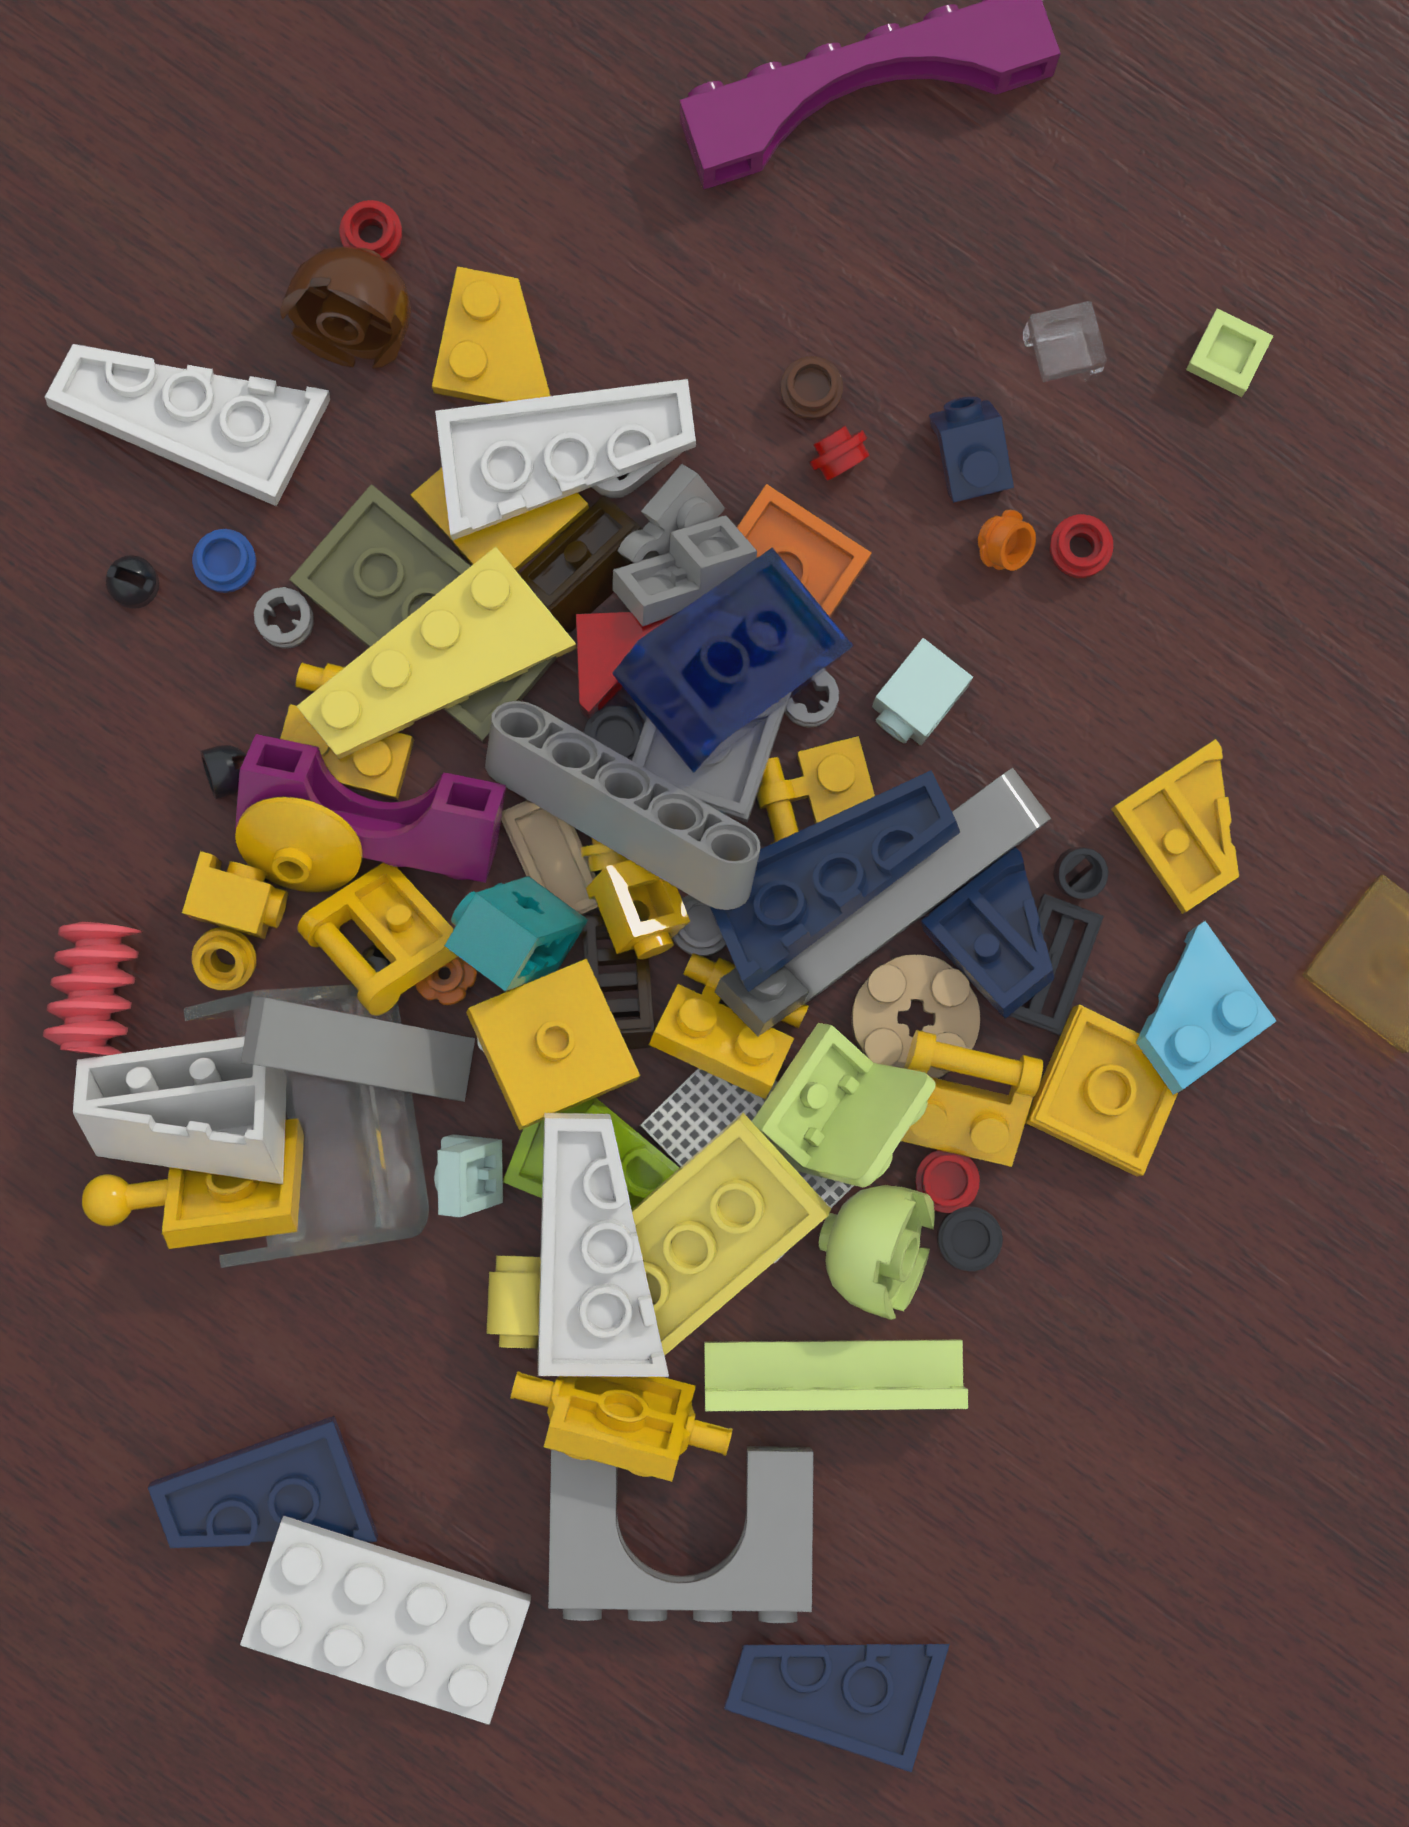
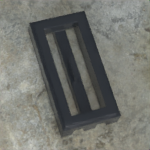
M1043 894L1037 908L1042 934H1044L1052 911L1062 915L1048 952L1054 975L1074 920L1085 923V927L1052 1017L1041 1014L1051 983H1049L1031 998L1028 1009L1021 1006L1009 1015L1008 1018L1020 1020L1024 1024L1046 1030L1048 1033L1060 1036L1104 916Z

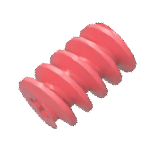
M78 922L59 927L58 935L75 944V948L55 953L54 960L70 969L71 973L53 977L50 985L68 995L67 999L47 1004V1011L64 1020V1024L44 1029L43 1037L59 1045L60 1050L98 1056L123 1053L107 1044L109 1038L126 1035L128 1032L127 1027L111 1019V1013L131 1009L132 1002L115 994L114 991L117 987L134 984L135 977L119 969L118 964L119 962L138 958L139 952L123 944L122 937L139 934L142 931L129 927L94 922Z

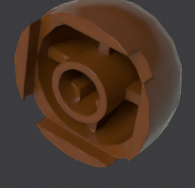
M335 247L323 249L300 265L289 284L282 302L280 314L282 320L288 314L294 323L291 335L299 344L315 355L338 365L353 368L356 362L354 356L363 359H375L372 368L384 367L397 358L409 327L412 310L405 282L396 270L379 254L366 248Z

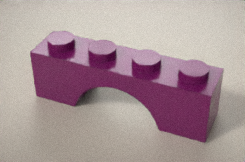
M256 734L240 768L235 832L240 817L251 805L275 797L300 798L320 804L341 816L359 837L362 845V858L381 861L394 867L406 866L445 874L453 879H469L486 883L498 846L506 785L443 772L432 788L416 798L401 802L376 801L360 796L342 785L327 768L319 747Z

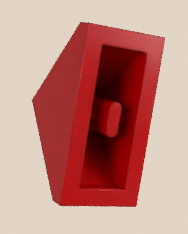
M631 612L576 614L579 704L581 713L589 720L598 710L605 708L635 676L647 656L664 645L676 632V619L672 615L642 626Z

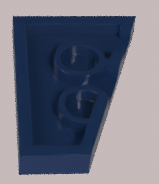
M335 1416L151 1481L148 1486L170 1548L250 1546L251 1542H274L283 1516L364 1542H377L378 1539L377 1530Z

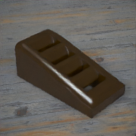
M602 915L584 916L588 919L583 928L584 959H587L601 991L637 990L638 998L606 1000L614 1018L639 1016V1019L615 1020L627 1048L641 1049L652 1047L649 1045L654 1033L649 958L638 959L634 949L618 954L615 948L597 949L596 940L611 939ZM636 964V971L598 973V966Z

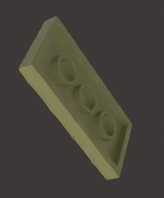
M371 484L289 580L292 585L370 648L471 566ZM556 656L529 668L526 673L506 682L501 681L469 696L468 700L448 709L443 708V710L485 744L489 739L491 718L494 710L503 703L521 701L557 658Z

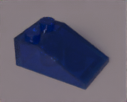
M772 547L639 639L612 674L694 773L751 731L845 655L853 645Z

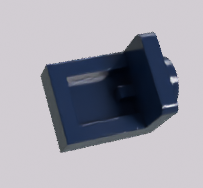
M962 397L947 402L944 405L943 411L929 415L931 428L938 437L947 491L953 503L1014 488L1002 416L990 401H981L978 397Z

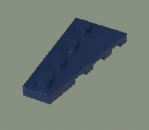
M932 770L760 849L752 889L747 902L738 908L730 910L710 907L748 992L960 833L957 821Z

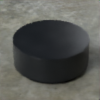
M963 1207L949 1213L942 1220L938 1228L937 1245L940 1254L947 1263L960 1270L977 1271L986 1268L995 1261L1002 1248L1003 1236L999 1223L989 1212L978 1207Z

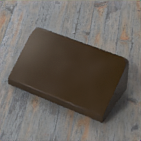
M603 495L519 575L569 634L577 627L576 614H591L614 592L613 570L633 564V562L623 557L618 552L622 541L630 533L642 530V528Z

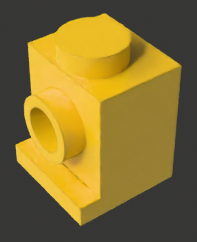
M200 851L183 907V914L198 921L219 927L231 928L240 933L261 939L266 938L269 926L278 928L286 908L288 891L264 883L267 872L248 865L230 861L227 872L221 871V860L212 854Z
M631 860L606 866L586 887L589 899H596L617 954L632 949L635 950L638 959H646L661 954L674 946L672 938L690 922L678 888Z

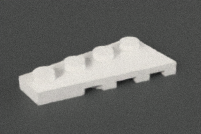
M73 344L46 393L45 399L49 408L277 506L330 402L329 390L307 387L306 391L277 386L274 380L250 376L249 381L214 375L213 369L187 365V369L155 364L153 358Z
M688 379L435 411L452 540L696 447Z
M544 1113L538 1376L669 1377L610 1114Z

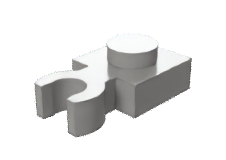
M681 464L641 511L649 520L648 524L642 530L630 533L622 541L618 552L633 563L669 553L670 532L718 518L725 507L698 473Z

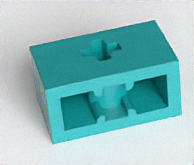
M530 876L505 884L499 883L492 888L479 892L473 891L460 902L452 915L451 922L456 927L444 946L504 991H508L558 971L588 919Z

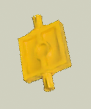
M518 1371L510 1397L511 1399L515 1398L548 1407L547 1413L550 1424L544 1448L563 1452L575 1459H589L623 1468L638 1476H653L671 1482L678 1458L687 1450L688 1445L726 1456L733 1428L728 1429L695 1420L692 1399L696 1386L665 1377L558 1376L556 1381L553 1382Z

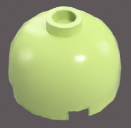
M882 1185L860 1190L842 1205L838 1215L833 1213L828 1215L820 1232L819 1248L826 1252V1269L832 1286L850 1304L868 1313L890 1320L896 1318L893 1308L904 1312L919 1286L929 1256V1248L919 1247L922 1226L934 1230L935 1213L934 1202L928 1194L905 1187Z

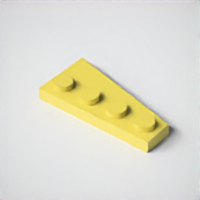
M494 547L296 707L335 755L341 759L414 725L415 721L443 708L448 709L468 700L469 696L501 681L506 682L526 673L529 668L555 656L558 658L577 649V645L498 548Z

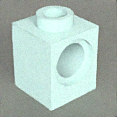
M922 638L875 697L872 708L880 713L876 722L898 741L906 743L909 738H912L919 745H922L968 688L973 676L926 639Z

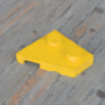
M457 266L432 383L434 393L487 404L550 396L518 278Z
M1216 739L1112 808V811L1182 914L1239 877L1235 846L1231 843L1229 826L1232 821L1229 799L1225 797L1220 763L1223 759L1222 748Z

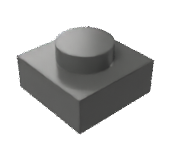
M783 966L750 992L744 986L737 968H734L720 978L715 993L759 1037L802 1006L809 990Z

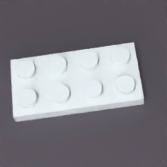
M283 1516L240 1645L490 1724L530 1605L531 1595Z

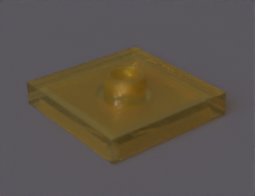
M1381 874L1374 880L1302 976L1402 1053L1409 1052V894L1385 875Z

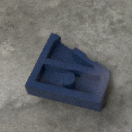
M1016 847L1012 848L921 920L922 928L926 935L1005 1019L1054 980L1051 960L1042 934L1035 901L1030 890L1022 853Z

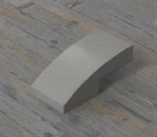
M726 515L670 532L669 553L614 569L613 591L640 624L645 626L678 613L723 588L756 561L757 550Z

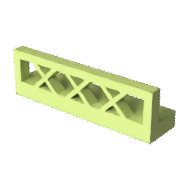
M963 1340L704 1342L705 1411L968 1409V1389L963 1386Z

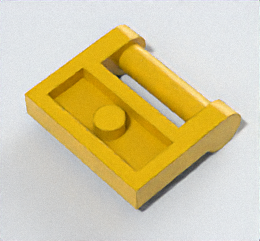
M384 862L310 909L303 915L298 924V932L310 946L320 947L357 988L359 1002L371 1015L375 1016L388 1012L397 1003L400 994L458 957L444 946L454 930L452 926L397 867L387 865ZM352 919L391 964L376 972L339 931L340 926Z
M916 1030L904 1069L921 1071L927 1074L931 1066L1012 1086L1009 1095L931 1077L936 1085L927 1100V1108L922 1117L909 1127L901 1141L1012 1167L1032 1099L1040 1085L1043 1060L1022 1055L1020 1060L946 1044L936 1041V1034Z

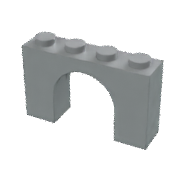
M747 1446L746 1516L741 1537L732 1552L722 1562L707 1571L686 1576L669 1575L648 1567L632 1553L625 1543L619 1528L617 1515L618 1467L589 1459H575L563 1452L551 1449L548 1609H563V1619L578 1621L602 1619V1609H627L629 1620L664 1621L667 1620V1610H693V1620L728 1622L732 1621V1611H758V1621L792 1623L797 1622V1612H812L813 1450L811 1447Z

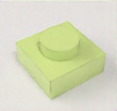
M1217 308L1186 370L1242 397L1273 335Z

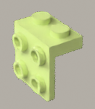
M818 1023L752 1120V1123L799 1172L859 1187H867L882 1176L890 1166L893 1157L892 1153L909 1127L915 1124L924 1114L928 1104L927 1100L934 1091L936 1083L925 1072L873 1063L835 1027L829 1024Z

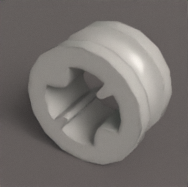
M286 587L273 588L264 593L257 601L254 610L255 625L263 638L271 645L282 649L294 648L304 643L310 636L314 626L313 611L306 599L296 590ZM280 603H286L291 611L300 610L301 612L300 621L292 620L296 628L288 633H282L277 625L268 626V616L276 617L273 608Z
M817 667L799 669L785 709L786 716L793 723L802 727H817L825 724L833 716L839 701V689L835 679L827 671ZM813 682V687L816 691H826L828 703L820 701L818 708L821 711L808 713L805 704H794L792 693H801L802 687L799 684Z

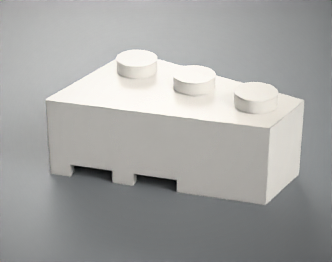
M245 1036L78 1059L73 1114L95 1155L98 1157L283 1184L287 1077L284 1071L280 1069L241 1063Z

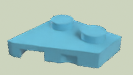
M1206 921L1188 932L1184 940L1187 945L1175 970L1168 974L1158 995L1159 1004L1155 1012L1148 1016L1136 1041L1173 1095L1185 1089L1276 1022V1019Z

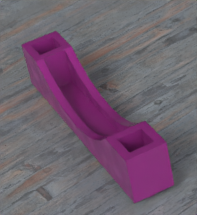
M982 0V2L961 9L956 4H950L932 10L924 16L923 21L900 28L899 24L896 23L880 26L870 31L864 37V40L841 47L840 43L821 45L811 50L806 55V59L782 66L780 62H770L760 65L747 74V78L727 85H723L721 81H712L699 85L688 93L687 98L680 100V124L703 190L762 171L777 147L803 120L829 102L860 88L894 80L936 79L966 84L996 95L1054 76L1061 53L1042 0Z

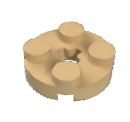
M905 955L894 958L876 968L856 994L851 1014L852 1032L861 1052L873 1063L904 1068L913 1037L909 1036L908 1025L898 1023L897 1016L898 1012L909 1010L911 1001L922 1002L924 1012L933 1014V1026H924L922 1031L936 1034V1041L972 1049L976 1043L980 1028V1010L977 997L971 989L967 977L943 960L927 955ZM930 1066L927 1074L938 1079L950 1071Z

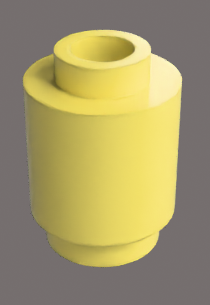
M496 1256V1272H489L487 1334H499V1347L538 1348L540 1257Z

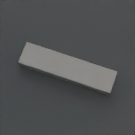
M252 996L241 1063L465 1102L475 1038Z

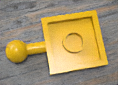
M299 1119L285 1120L283 1184L169 1167L168 1179L128 1184L119 1176L105 1174L94 1178L85 1187L82 1194L83 1210L86 1216L94 1223L102 1226H113L123 1222L132 1210L165 1206L162 1234L169 1249L297 1232L304 1133Z

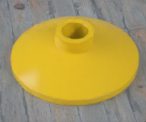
M275 797L259 801L244 811L236 828V844L247 864L267 872L266 879L289 889L303 892H325L340 888L355 877L362 862V845L354 829L334 811L312 801L293 797Z

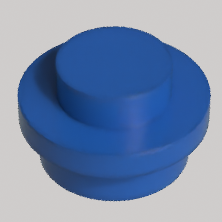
M219 529L206 534L200 539L193 552L192 564L196 576L204 586L216 592L229 593L241 589L251 580L256 569L257 560L254 548L245 536L234 530Z

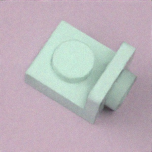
M454 1134L443 1137L441 1149L437 1150L438 1164L434 1175L435 1187L438 1191V1215L463 1217L503 1203L502 1139Z

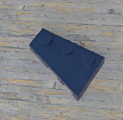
M950 1644L743 1645L723 1709L904 1771L912 1772Z

